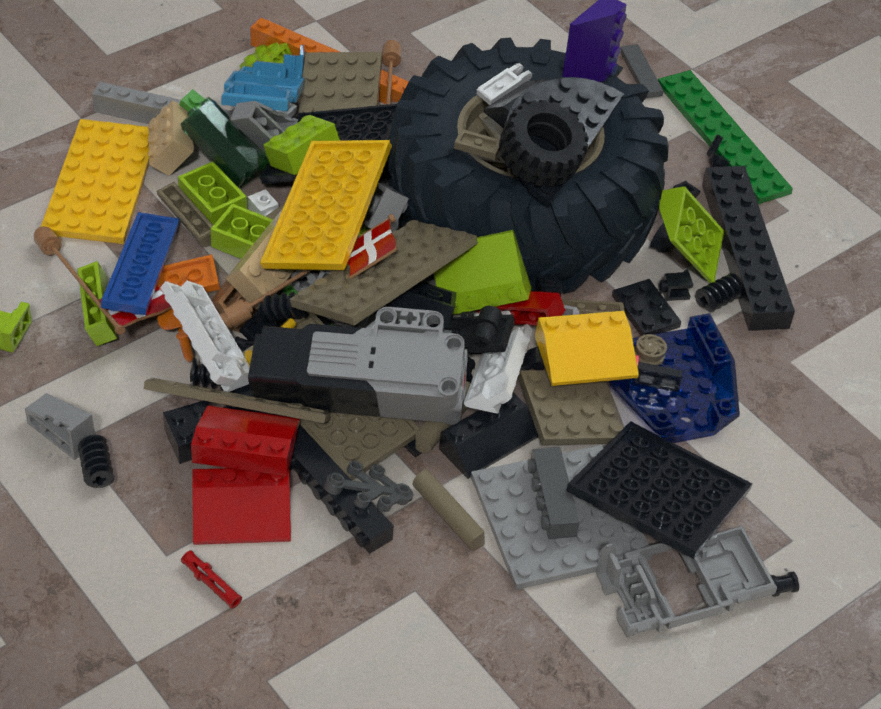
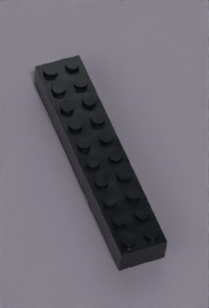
M745 166L706 167L702 187L713 219L724 230L721 247L729 272L735 273L741 281L742 296L738 300L748 331L790 329L795 310Z

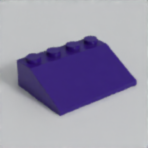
M598 0L570 23L562 77H576L603 82L610 75L616 73L618 68L617 58L621 51L620 41L624 34V31H622L623 23L627 17V14H625L627 4L619 0Z

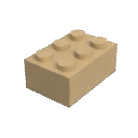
M173 100L167 106H164L160 114L156 118L151 119L148 124L149 165L168 176L194 152L192 114Z

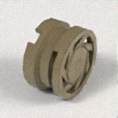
M643 335L637 340L635 355H639V362L657 366L662 365L667 351V344L657 335Z

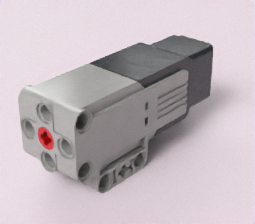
M383 307L376 314L374 329L308 324L303 329L263 326L262 334L255 335L248 382L253 397L302 404L305 407L327 410L331 413L443 422L448 425H454L462 417L463 401L465 400L468 349H465L462 336L454 333H444V319L442 314L437 311ZM385 320H392L390 323H383ZM431 324H438L437 327H429Z

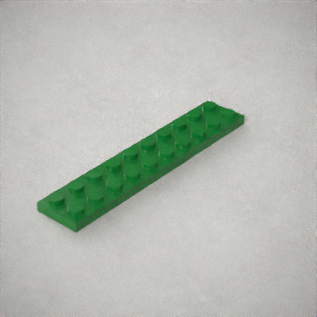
M691 70L658 79L666 96L709 147L717 134L724 137L716 153L731 161L728 166H745L758 204L792 194V186Z

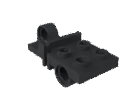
M488 305L481 309L479 316H474L473 311H469L468 316L466 312H462L460 317H451L447 330L462 336L468 353L505 352L515 319L513 314L502 315L497 307Z

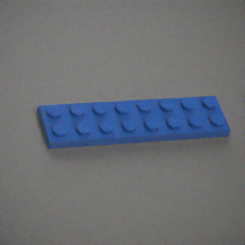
M137 213L102 297L101 308L111 311L130 312L135 315H146L177 233L179 218Z

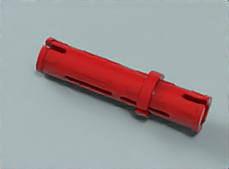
M192 550L187 551L182 556L181 563L185 564L194 573V577L198 581L204 582L231 609L240 604L242 596L238 595L212 570V566L209 563H204ZM199 566L206 574H208V576L202 573L197 567ZM215 582L225 590V593L215 585Z

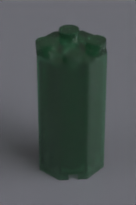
M207 97L200 104L201 107L198 109L194 107L187 113L188 117L180 125L182 130L238 188H242L256 176L255 174L258 171H261L266 166L269 160L254 142L230 121L231 118L214 100Z

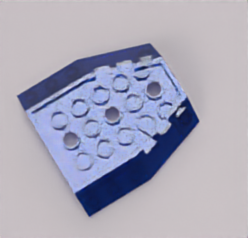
M710 313L691 316L687 329L653 334L661 337L667 344L664 362L658 366L683 371L678 392L634 383L635 378L608 381L612 389L656 434L673 443L714 436L740 416L735 360ZM639 337L632 338L634 351L636 349V343ZM686 417V418L690 419L691 421H690V422H686L685 420H682L681 418Z

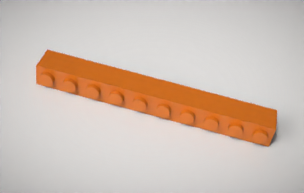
M260 18L250 27L251 45L254 47L263 44L269 46L278 42V44L287 43L292 54L299 56L301 45H303L305 53L340 52L264 18ZM381 70L379 102L386 104L388 72ZM393 74L391 102H398L409 81Z

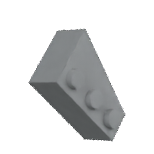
M250 101L237 103L230 121L265 152L263 145L270 141L273 136L286 131L287 127L297 124L298 119L287 117L282 112L273 111V108L259 102Z
M47 393L25 408L27 424L73 460L79 458V442L89 435H95L92 414Z

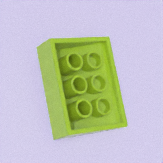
M685 186L663 190L659 201V209L671 243L709 283L715 282L724 230Z
M514 230L477 237L478 244L434 272L437 287L457 292L453 314L482 309L488 305L499 306L528 300L531 291L530 281Z

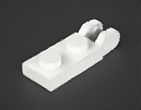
M518 63L509 69H505L478 87L477 95L491 105L523 83L530 81L532 73L529 70L521 73L524 67Z

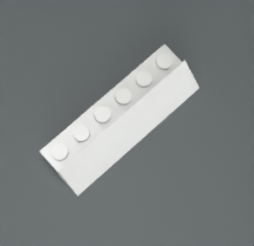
M188 280L182 286L165 281L160 287L165 295L164 298L174 310L173 314L181 322L183 331L192 342V347L200 355V360L208 369L211 380L221 385L223 391L226 392L248 385L250 365L203 286Z
M528 324L511 332L505 352L481 354L464 400L466 407L498 414L501 404L508 402L512 398L516 380L520 374L519 371L533 331Z

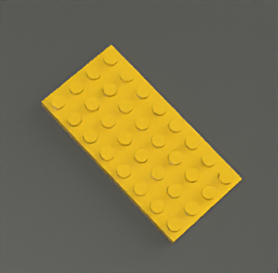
M80 119L41 227L51 228L58 237L124 244L149 168L148 126Z
M390 140L311 141L260 261L263 269L345 270L392 147Z

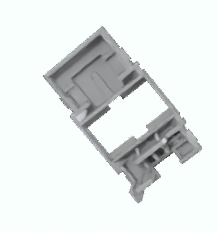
M743 526L715 533L694 559L679 552L690 574L696 573L701 582L698 585V589L708 606L705 609L675 617L665 595L661 594L656 584L657 579L645 557L674 549L666 544L658 543L626 552L623 560H618L617 556L615 557L616 549L613 543L607 544L600 550L598 570L596 572L605 596L617 592L624 603L626 610L624 611L623 607L618 610L617 621L620 627L623 628L626 637L633 636L636 632L640 633L647 630L657 629L658 632L663 631L664 624H666L668 629L722 614L724 607L728 611H732L735 603L739 604L775 594L777 590L775 582Z

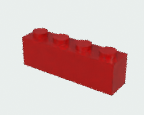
M530 291L528 300L494 306L500 311H510L515 319L514 324L537 325L538 318L562 316L566 311L560 293Z

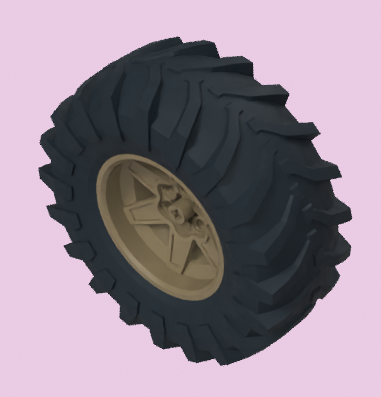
M511 37L500 38L490 50L482 51L473 43L463 45L452 61L437 56L431 60L422 77L413 75L409 80L401 99L398 101L392 120L389 138L392 147L388 155V169L391 173V179H388V185L409 198L407 209L399 217L398 226L401 229L409 221L418 220L422 223L434 224L443 228L447 227L451 230L465 231L477 237L514 230L530 281L531 291H535L536 277L547 274L558 275L563 285L562 292L564 294L576 291L589 275L603 282L611 277L622 261L630 263L645 243L659 210V201L665 185L664 162L668 161L669 150L667 137L658 134L664 125L663 113L660 109L643 105L649 90L643 84H626L617 76L623 67L618 65L616 73L600 83L614 87L624 94L589 146L577 172H575L570 180L565 182L548 208L527 191L528 187L520 178H516L511 168L508 169L504 163L506 159H502L500 151L496 159L492 160L454 149V142L461 129L496 139L501 138L504 128L483 112L489 104L477 95L478 87L505 69H509L518 63L524 67L521 73L528 70L532 73L530 81L561 78L563 76L566 53L551 50V40L539 39L533 47H516Z

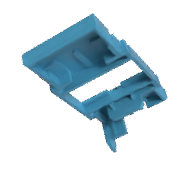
M303 45L300 46V56L284 54L283 63L256 61L253 63V67L243 66L239 71H233L224 83L221 105L236 106L237 103L256 101L273 108V110L288 111L290 103H296L303 91L305 78H303L305 59Z

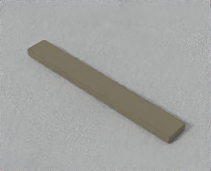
M150 378L144 381L143 389L319 423L327 422L330 412L327 410L163 379Z

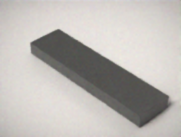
M639 45L621 46L620 53L636 83L643 84L649 90L646 98L663 96L664 91Z

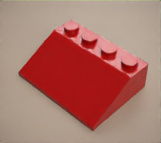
M207 406L196 426L192 439V463L287 476L300 419Z
M233 468L192 469L193 545L291 542L289 470L287 476Z

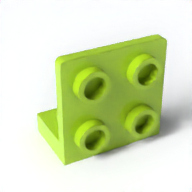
M276 42L269 46L263 44L256 47L253 54L246 56L244 62L239 67L240 69L243 66L253 67V63L256 61L283 63L284 54H293L287 43L278 44Z
M21 301L17 309H14L12 313L0 311L1 350L14 353L31 325L32 316L29 303Z

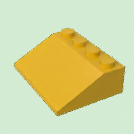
M624 311L538 318L535 339L551 386L638 378L639 374L631 328Z

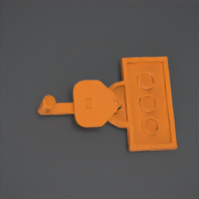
M213 255L164 265L157 286L160 288L165 281L182 286L188 280L202 285L206 293L220 290ZM171 308L157 315L160 328L164 330L178 328L179 333H177L176 338L179 339L184 359L191 362L194 358L191 340L183 331V326L179 319L173 314L174 310Z

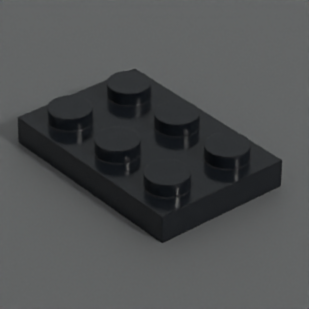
M650 279L613 290L612 297L616 302L624 304V312L640 336L647 334L658 335L680 328L681 320Z

